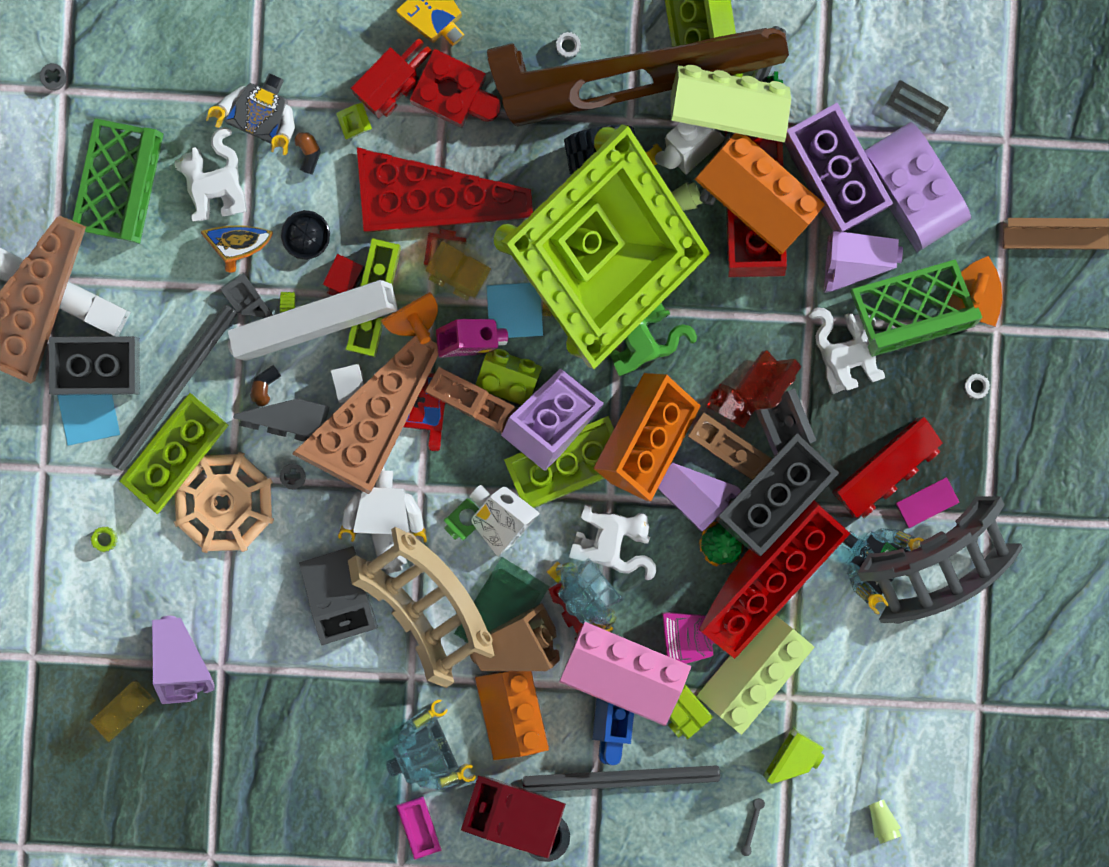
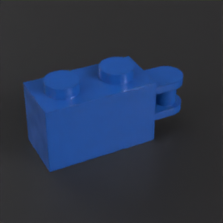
M596 698L592 740L600 741L598 755L600 762L607 765H617L622 758L623 743L631 744L634 713Z

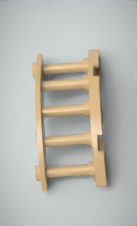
M394 527L391 529L394 546L373 561H367L357 555L348 560L352 585L366 591L378 601L384 599L393 608L392 615L406 632H412L419 644L415 649L421 660L426 680L447 688L454 683L452 667L470 654L476 652L489 658L495 656L492 647L493 640L473 600L450 568L432 550L416 539L412 533ZM398 556H402L414 563L413 566L396 578L390 577L381 570V568ZM425 572L438 587L417 602L413 601L402 587ZM446 596L457 614L434 629L423 614V611ZM462 624L468 638V643L449 656H446L441 644V638Z

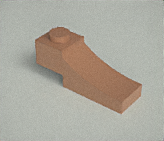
M438 367L425 391L428 395L448 404L500 434L503 433L509 417L517 410L513 405Z

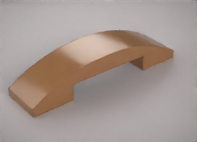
M704 412L688 434L689 438L751 480L772 459Z

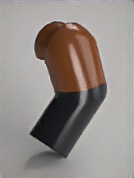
M300 132L295 137V145L299 146L305 155L300 171L313 175L321 150L313 135L307 132Z
M274 365L256 376L253 380L250 397L259 407L266 406L270 401V397L267 394L268 385L281 377V374Z

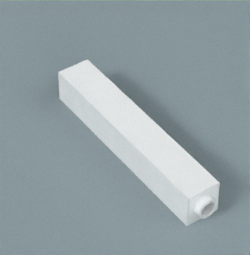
M379 280L228 330L229 351L234 358L248 361L398 311L392 284Z

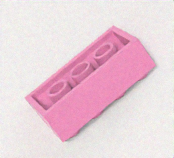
M584 622L559 682L666 726L683 690L691 666Z

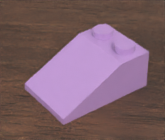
M560 368L509 417L501 436L545 471L563 454L602 408L604 403Z

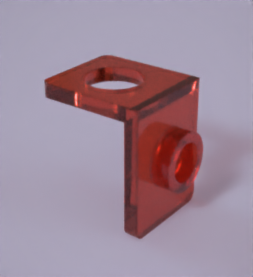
M440 229L439 234L428 232L424 266L429 267L433 240L467 244V238L457 237V232L452 230Z

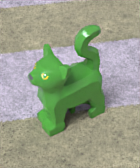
M660 303L625 338L628 348L622 352L615 350L610 353L618 375L622 376L633 372L645 362L669 356L676 351L681 336L687 337L688 341L694 344L697 341L695 330L691 326L684 324L675 326L669 332L667 343L659 345L650 333L647 325L660 322L670 315V311L665 310L662 303Z

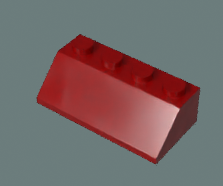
M925 417L916 418L832 493L854 518H858L860 515L865 518L876 509L874 503L879 498L883 497L886 500L898 489L895 484L902 478L908 481L919 471L916 467L924 459L929 462L941 452L938 447L943 443Z

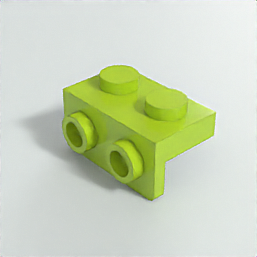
M494 349L486 354L475 385L490 394L523 405L533 394L542 366L537 365L530 359L512 356L505 350Z

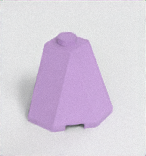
M833 231L828 236L824 293L839 290L897 268V263L902 262L903 247L898 246L899 239Z
M675 463L670 464L658 487V490L702 532L728 506L729 501L732 498L734 499L741 491L737 486Z
M163 616L160 620H152L153 686L161 703L191 702L197 699L198 692L202 690L203 693L213 691L214 682L182 619L174 616Z

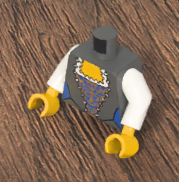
M270 73L262 88L252 83H249L247 87L241 86L227 95L217 106L209 108L206 116V121L210 117L218 119L215 125L217 128L221 127L224 117H226L225 122L228 125L270 143L271 152H274L276 147H282L284 156L288 153V143L295 129L293 110L288 105L287 99L278 95L284 80Z

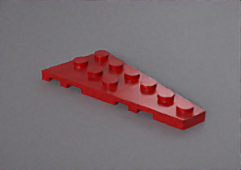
M357 147L364 233L528 219L533 213L531 189Z

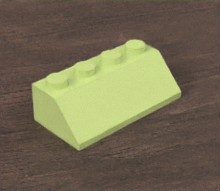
M678 65L670 95L672 121L785 142L791 105L790 87L777 81L767 83L758 81L751 76H742L741 78L731 76L729 73L721 70L710 72L702 70L695 65Z
M775 615L735 659L729 656L696 696L742 735L815 647Z

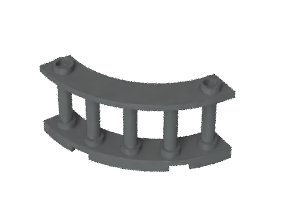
M975 496L970 506L955 520L957 525L946 534L940 531L920 542L921 547L908 552H905L902 548L890 552L868 553L858 571V575L861 581L878 582L888 602V606L885 607L879 618L881 623L900 624L951 609L986 589L1014 563L1023 547L1021 543H1005L996 522L997 516L1005 505L1001 496ZM987 529L994 547L984 559L977 540ZM967 547L975 568L961 579H958L949 558ZM939 563L948 586L928 593L919 571ZM908 576L917 597L898 599L889 579Z

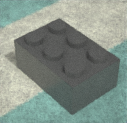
M135 336L49 337V394L140 395V338Z

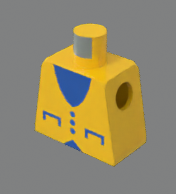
M407 0L396 10L397 15L432 43L443 35L454 46L465 36L455 24L462 17V13L454 0Z

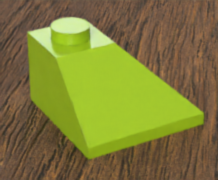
M792 728L764 772L763 777L770 784H774L809 773L812 767L817 769L825 755L821 752L824 748Z

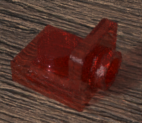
M721 383L711 393L707 408L722 415L737 426L744 428L755 410L754 405L757 403L734 388Z

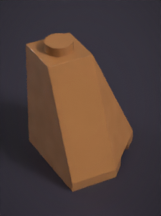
M543 603L489 631L493 640L492 647L495 656L489 658L476 652L470 654L472 661L478 665L481 671H548L560 661L559 651L553 649V639L557 637L556 627Z

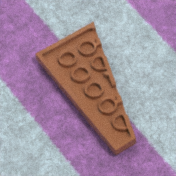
M63 216L56 217L36 243L37 245L19 265V269L0 290V371L30 384L35 382L86 226Z
M415 335L321 427L300 445L292 455L370 494L438 357L437 343L430 340L426 344H421Z

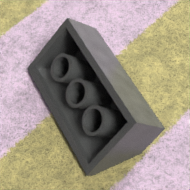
M797 433L715 520L736 540L761 556L839 472Z

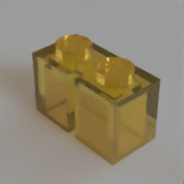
M441 241L425 271L430 274L428 280L442 288L446 283L455 288L454 295L468 301L470 297L474 300L477 299L492 269L470 256L467 257L463 252Z
M135 680L103 708L90 723L108 742H111L133 720L151 706L155 700Z

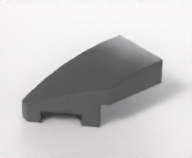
M244 272L220 288L237 313L263 318L273 316Z

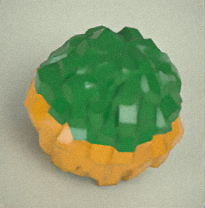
M712 522L702 532V537L699 540L700 551L703 552L704 559L713 566L717 567L719 564L733 563L741 559L740 554L743 552L744 545L736 540L718 522Z

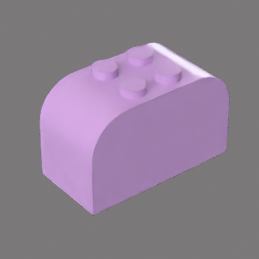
M838 103L787 130L786 147L808 189L826 204L821 212L833 231L845 232L893 204Z
M914 123L906 124L864 150L893 202L889 209L916 252H919L971 219L970 211L962 195L929 142Z

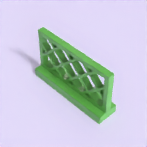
M94 118L72 221L80 224L82 214L91 208L98 220L89 227L86 226V233L140 244L164 134L152 128H141ZM101 126L111 128L116 136L105 145L99 139ZM117 129H118V130H123L124 132H122L121 134H119V132L117 131ZM132 132L141 134L139 145L129 150L123 139ZM119 142L126 154L114 162L107 150ZM103 153L110 165L97 173L93 167L94 159ZM130 159L134 165L133 173L124 178L117 166ZM114 170L120 182L107 189L101 177ZM97 181L104 193L91 200L87 194L88 186ZM124 186L128 193L127 200L118 206L111 194ZM107 197L114 209L102 217L95 205ZM116 214L122 220L120 233L110 231L105 221ZM102 225L104 230L97 229V227Z
M956 259L853 288L850 291L870 342L868 349L871 357L973 328L983 318L979 307L975 308ZM951 269L955 279L952 286L937 279L941 271ZM922 278L931 283L926 294L911 286L914 279ZM896 285L905 290L900 301L885 294L889 286ZM934 285L948 291L944 303L929 296ZM869 292L879 297L874 309L863 303L860 294ZM908 292L923 299L918 310L903 303ZM954 294L961 298L965 308L956 310L947 305L951 295ZM882 299L897 307L892 318L877 311ZM926 301L941 308L938 316L930 317L921 312ZM900 309L915 316L911 324L905 325L895 320ZM874 316L889 323L886 331L875 334L871 324Z

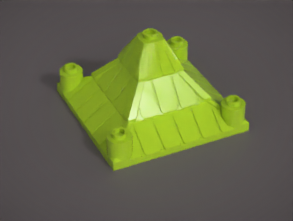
M623 124L618 129L611 127L600 129L594 139V147L597 152L585 161L563 185L555 190L528 219L524 220L518 227L511 224L501 225L493 237L496 249L514 258L543 302L548 306L552 315L561 325L568 336L566 341L568 352L575 357L583 359L587 367L595 369L710 255L707 247L631 129Z

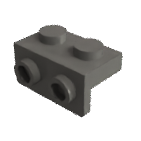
M795 388L754 405L774 455L797 433L808 444L817 441Z

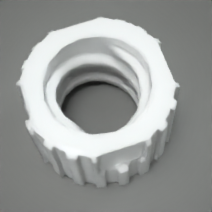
M572 32L560 35L556 41L558 55L565 59L577 56V53L581 50L578 36L572 34ZM563 41H573L575 48L570 52H566L562 48Z
M980 374L969 376L964 384L967 395L973 399L985 397L990 389L988 378ZM974 380H980L983 383L984 388L980 393H975L971 390L970 385Z

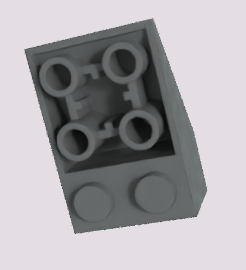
M293 399L236 413L233 418L240 420L239 426L259 430V426L262 425L268 427L267 433L286 437L287 432L296 434L295 440L305 442L326 422L330 407L301 399Z
M354 546L299 562L321 646L378 628L368 593L352 585L348 560L356 555Z

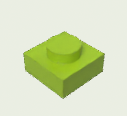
M363 102L354 104L336 113L346 140L372 129Z

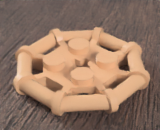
M245 453L205 455L175 492L176 521L173 523L175 527H179L201 547L204 553H208V551L233 550L245 552L256 537L274 521L271 505V484L273 482L271 478L268 479L245 457ZM233 465L230 474H213L211 466ZM239 468L257 484L248 487L237 477ZM205 470L207 478L197 489L189 487L193 480ZM259 489L260 513L252 510V492ZM186 492L194 495V513L187 515ZM227 495L230 498L228 501L230 507L219 510L216 507L218 505L216 498ZM249 516L258 519L242 536L238 528ZM198 518L209 529L207 536L205 537L189 521ZM216 531H232L235 539L213 540Z

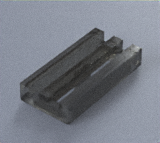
M901 80L898 81L885 104L888 108L933 133L936 132L949 109L948 106ZM902 89L940 110V113L937 115L899 93ZM895 99L933 119L934 123L932 124L895 103Z

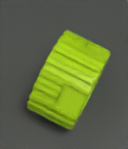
M281 292L280 313L294 309L295 292Z
M99 527L95 529L91 536V544L93 548L95 547L100 552H107L114 549L118 542V537L112 528ZM101 533H107L110 536V543L106 546L100 545L98 542V537Z

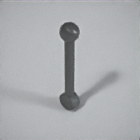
M757 798L753 802L755 810L745 845L741 847V854L743 856H749L752 852L750 845L760 810L765 806V802L761 798Z

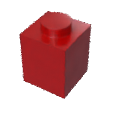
M337 254L323 283L325 287L329 288L327 294L333 296L355 289L365 267Z

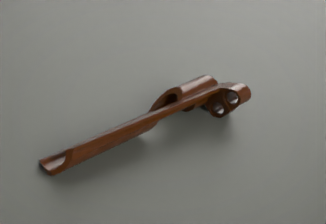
M762 28L719 36L681 46L533 71H526L521 50L518 51L513 43L487 49L489 66L496 88L503 98L505 112L510 121L517 127L670 91L673 87L678 65H695L702 70L710 72L721 70L732 76L782 64L789 56L785 33L774 28ZM640 69L649 73L654 82L581 100L579 97V90L586 82Z

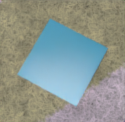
M531 283L487 285L488 319H494L497 328H506L508 338L543 336L541 297Z
M57 395L68 446L120 435L112 395Z

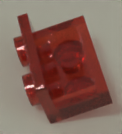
M768 350L762 351L736 388V393L751 410L772 409L781 402L782 395L793 384L796 374L802 366L796 359L776 361Z

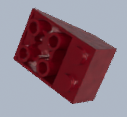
M478 775L461 831L549 859L566 803L491 777Z

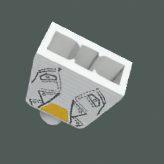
M480 485L469 496L480 507L471 518L472 524L498 557L514 545L540 514L507 487H502L491 495Z

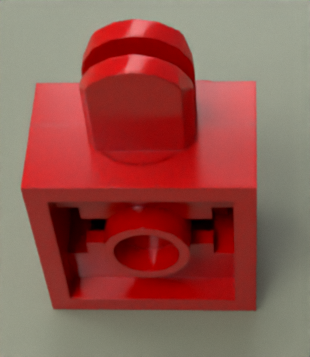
M420 38L401 56L390 47L351 87L354 96L361 103L363 102L378 119L383 115L388 117L397 108L396 101L402 95L407 97L417 85L415 82L418 79L415 70L432 52V49L427 46L409 64L407 63L423 46L424 42Z
M435 48L410 98L412 105L459 128H463L469 114L485 122H491L498 117L501 110L500 101L497 96L482 89L486 80V73Z

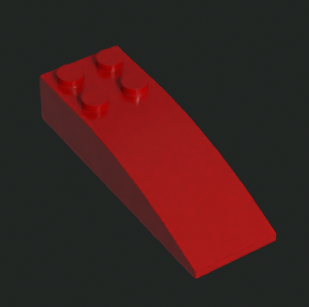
M747 135L783 167V142ZM726 207L728 277L785 276L787 269L786 250L783 254H779Z
M813 500L761 556L750 549L745 553L714 600L699 630L735 659L851 533Z

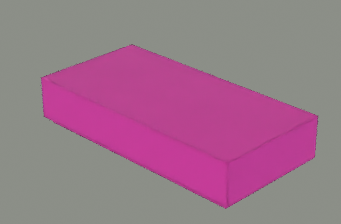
M945 477L895 504L907 527L911 528L960 502L950 482Z
M424 796L396 805L414 860L442 851Z

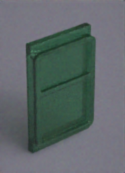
M501 557L474 600V604L489 632L539 605L550 586L529 574L527 570H523L504 557ZM461 624L454 634L468 643V638Z

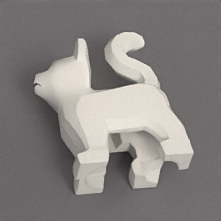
M219 128L214 131L211 137V146L215 153L227 160L225 167L203 173V158L200 149L196 147L192 148V152L183 154L179 159L175 160V169L186 177L187 191L196 208V211L191 215L193 222L208 220L210 218V199L221 197L224 206L221 208L222 217L247 212L245 194L239 184L237 155L234 150L222 143L223 138L232 135L230 128Z
M815 308L810 311V319L819 318L823 322L815 336L816 344L821 351L826 366V379L831 394L858 387L857 380L850 375V368L861 365L868 379L872 382L885 378L883 370L877 369L876 356L871 357L868 349L870 342L859 314H844L847 328L852 334L853 340L831 344L827 340V336L833 329V316L825 308ZM875 318L871 322L872 327L876 324Z
M585 504L581 518L597 527L598 532L595 540L587 539L584 533L577 532L569 557L585 563H598L613 568L619 573L629 574L642 566L645 568V579L651 580L654 578L656 564L651 558L641 555L635 556L627 562L620 559L621 543L624 536H628L636 542H649L648 516L644 513H638L634 517L626 518L615 513H597L593 511L591 505Z

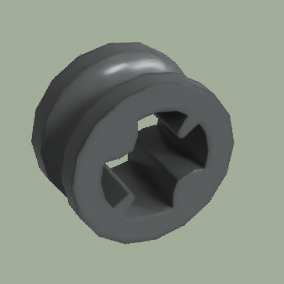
M50 63L42 68L40 80L45 88L56 91L65 85L66 73L60 65ZM57 70L61 73L58 74V77L61 78L59 82L52 81L50 84L46 82L49 79L46 76L49 71L54 73Z
M288 464L280 471V481L288 489H299L305 483L306 474L299 465ZM291 469H297L296 473L301 475L300 479L295 480L294 485L288 484L290 480H285V474H290Z

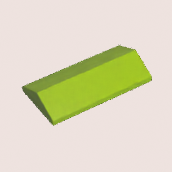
M189 393L120 479V482L152 511L159 514L229 425L217 413L193 394Z
M609 416L586 425L563 454L545 471L522 452L504 459L519 497L533 508H536L605 479L593 468L614 430Z

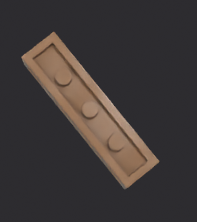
M1007 218L1003 220V249L1109 250V218Z

